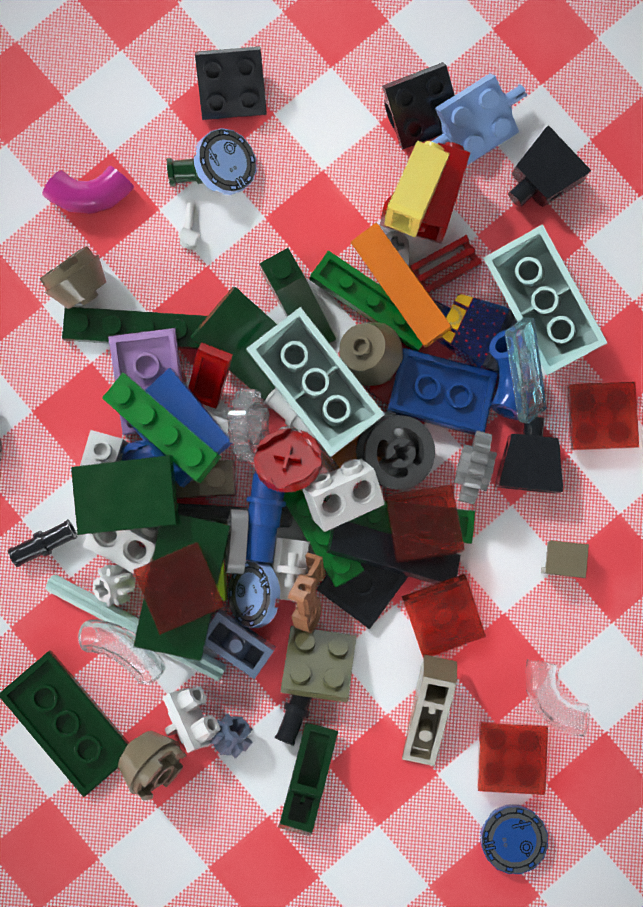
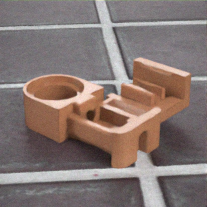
M307 552L305 558L308 573L298 576L288 594V599L297 603L296 609L291 616L293 626L312 633L317 627L321 616L320 597L316 595V587L323 580L325 570L323 558Z

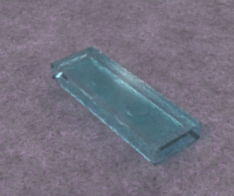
M524 317L505 331L518 420L519 422L529 424L547 409L535 319Z

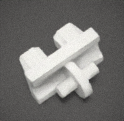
M276 537L271 567L278 578L280 599L290 600L288 599V594L300 574L306 575L307 564L305 555L309 551L310 542Z
M190 687L168 693L162 697L172 722L171 725L164 729L167 736L177 733L187 753L212 745L210 741L221 728L215 717L212 715L204 717L199 707L206 703V696L202 687Z

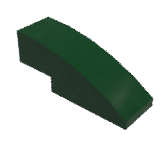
M305 723L278 828L306 836L312 835L338 734L337 730Z

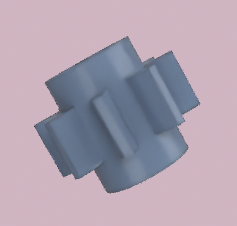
M229 713L221 721L217 720L221 729L210 743L214 744L215 749L220 755H232L235 759L242 751L246 752L253 743L248 738L253 729L249 727L247 721L242 716L231 717Z

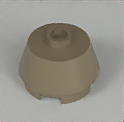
M88 246L81 248L39 278L46 289L44 293L67 309L79 302L82 306L90 303L99 296L96 290L107 282L99 255H94Z
M367 322L357 324L345 332L340 341L339 356L361 385L376 386L391 380V376L398 369L400 362L402 363L403 349L398 334L390 326L381 322Z
M150 730L133 739L126 746L118 762V768L130 793L137 794L143 801H147L153 798L154 794L151 791L161 785L167 788L183 768V765L179 762L180 758L183 759L187 755L180 748L178 741Z

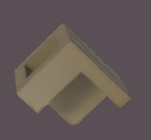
M548 541L545 567H541V573L586 578L589 544Z

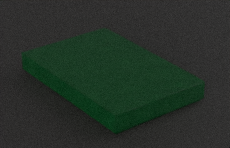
M232 286L190 338L199 345L204 343L233 354L229 371L263 401L276 388L247 352L246 348L274 328L277 323L237 287Z
M172 455L71 467L77 535L180 524Z

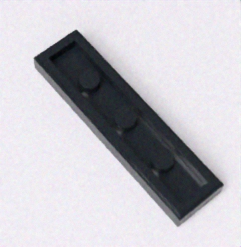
M345 522L331 529L327 553L450 589L456 586L461 555L382 531Z

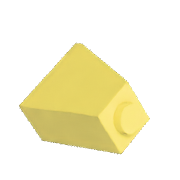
M417 141L387 207L384 225L416 237L449 157V153L444 152L442 146L431 141H426L425 143Z

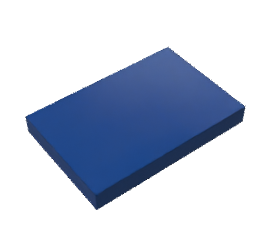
M403 348L402 363L400 362L396 372L387 412L412 417L418 421L475 435L477 431L485 432L498 373Z
M167 369L145 389L219 455L234 443L173 369ZM131 425L143 440L151 442L142 433H140L133 425ZM173 462L175 481L179 486L185 487L193 479Z

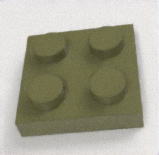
M291 626L280 693L348 703L357 635L317 629L309 633Z

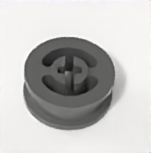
M384 415L360 434L356 446L357 460L362 458L375 470L379 486L402 490L418 485L427 477L435 460V444L426 426L415 418L400 415ZM400 428L410 436L413 446L406 445L410 442L406 438L394 437V429ZM399 446V448L396 451L393 447ZM377 457L385 458L381 462L382 464L397 467V474L388 475L380 467Z

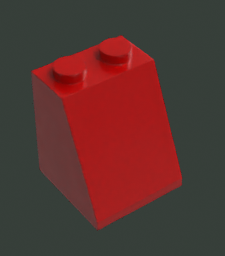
M453 142L438 143L444 148V152L449 153V157L416 237L442 244L448 229L471 153L465 151L464 147L460 144ZM392 195L384 203L380 220V226L389 229L393 228L384 225L387 207L392 198Z

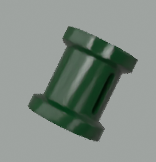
M172 157L166 158L170 188L176 187L177 183L196 181L197 184H203L195 169L194 157L184 160H173Z

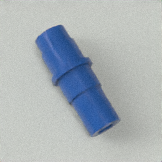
M256 470L253 473L250 497L247 496L246 501L249 502L246 560L273 563L277 530L280 528L282 507H286V502L283 501L284 492L268 488L259 480Z

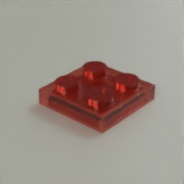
M636 381L569 384L567 386L571 451L639 448Z
M452 484L386 494L385 500L397 563L464 552L465 548Z
M198 542L133 570L160 635L225 607Z
M465 574L401 596L422 658H424V654L435 656L486 637Z
M479 721L477 791L545 795L548 726Z

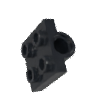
M261 46L195 52L202 120L267 115Z
M441 62L382 85L385 95V111L396 133L399 146L403 150L416 145L417 141L424 142L443 134L442 123L435 108L455 96L445 63Z

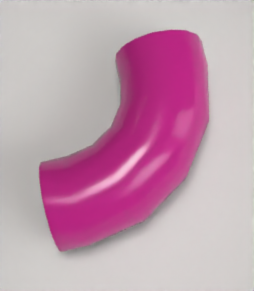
M110 165L96 179L89 181L76 180L63 170H60L45 184L42 196L69 212L93 214L115 206L132 191L134 185L122 173Z

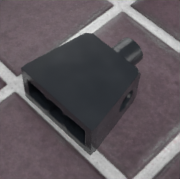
M548 125L515 166L512 176L518 184L508 192V196L518 207H522L531 198L541 207H544L581 184L591 170Z
M525 416L523 434H511L507 437L495 488L554 494L563 492L559 439L543 437L545 418Z

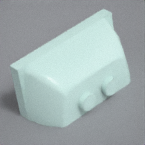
M543 224L483 258L547 376L607 344L603 333Z
M301 307L246 348L247 352L329 457L333 456L385 415Z

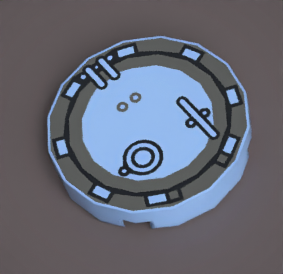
M220 128L210 131L198 141L196 156H194V166L198 177L207 188L212 191L217 190L223 193V195H233L243 191L253 182L256 174V157L251 145L243 136L233 130Z
M246 560L244 573L232 574L229 582L228 600L230 610L236 621L243 627L261 628L269 624L278 610V607H275L276 599H280L278 578L272 567L267 563Z

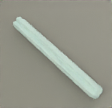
M52 575L49 578L45 587L46 591L133 637L136 636L139 618L115 605L108 607L106 602H101L94 594L58 575ZM203 653L202 661L167 654L216 681L221 679L226 670L224 663Z

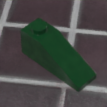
M289 248L259 263L260 271L286 318L301 307L329 344L336 341V337Z

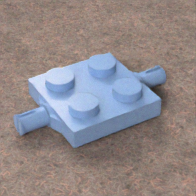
M489 73L435 108L442 123L443 134L431 142L437 144H445L446 142L460 144L464 147L465 151L471 152L467 163L469 165L519 133L512 115V105L527 97L525 88L519 84L505 94L496 76Z

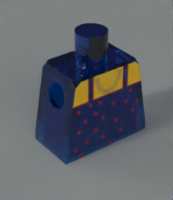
M463 294L457 295L451 308L433 299L453 327V329L437 341L471 366L481 368L490 351V342L498 334L510 309Z

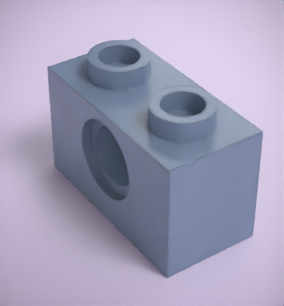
M222 609L217 612L210 622L205 646L253 679L257 677L276 648L275 645L250 628L243 627L234 617Z

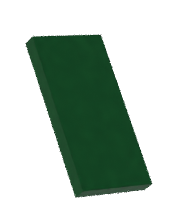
M179 515L180 524L159 526L133 647L202 661L231 526Z
M52 650L46 652L0 692V699L83 798L118 768L120 757L129 742Z

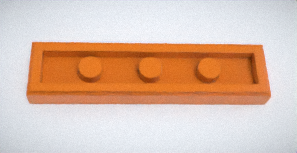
M377 222L350 242L426 348L453 329Z

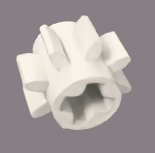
M111 564L98 569L100 577L94 579L93 582L95 596L101 602H106L108 607L114 604L119 606L130 601L128 593L134 591L135 587L132 573L119 565L112 566Z

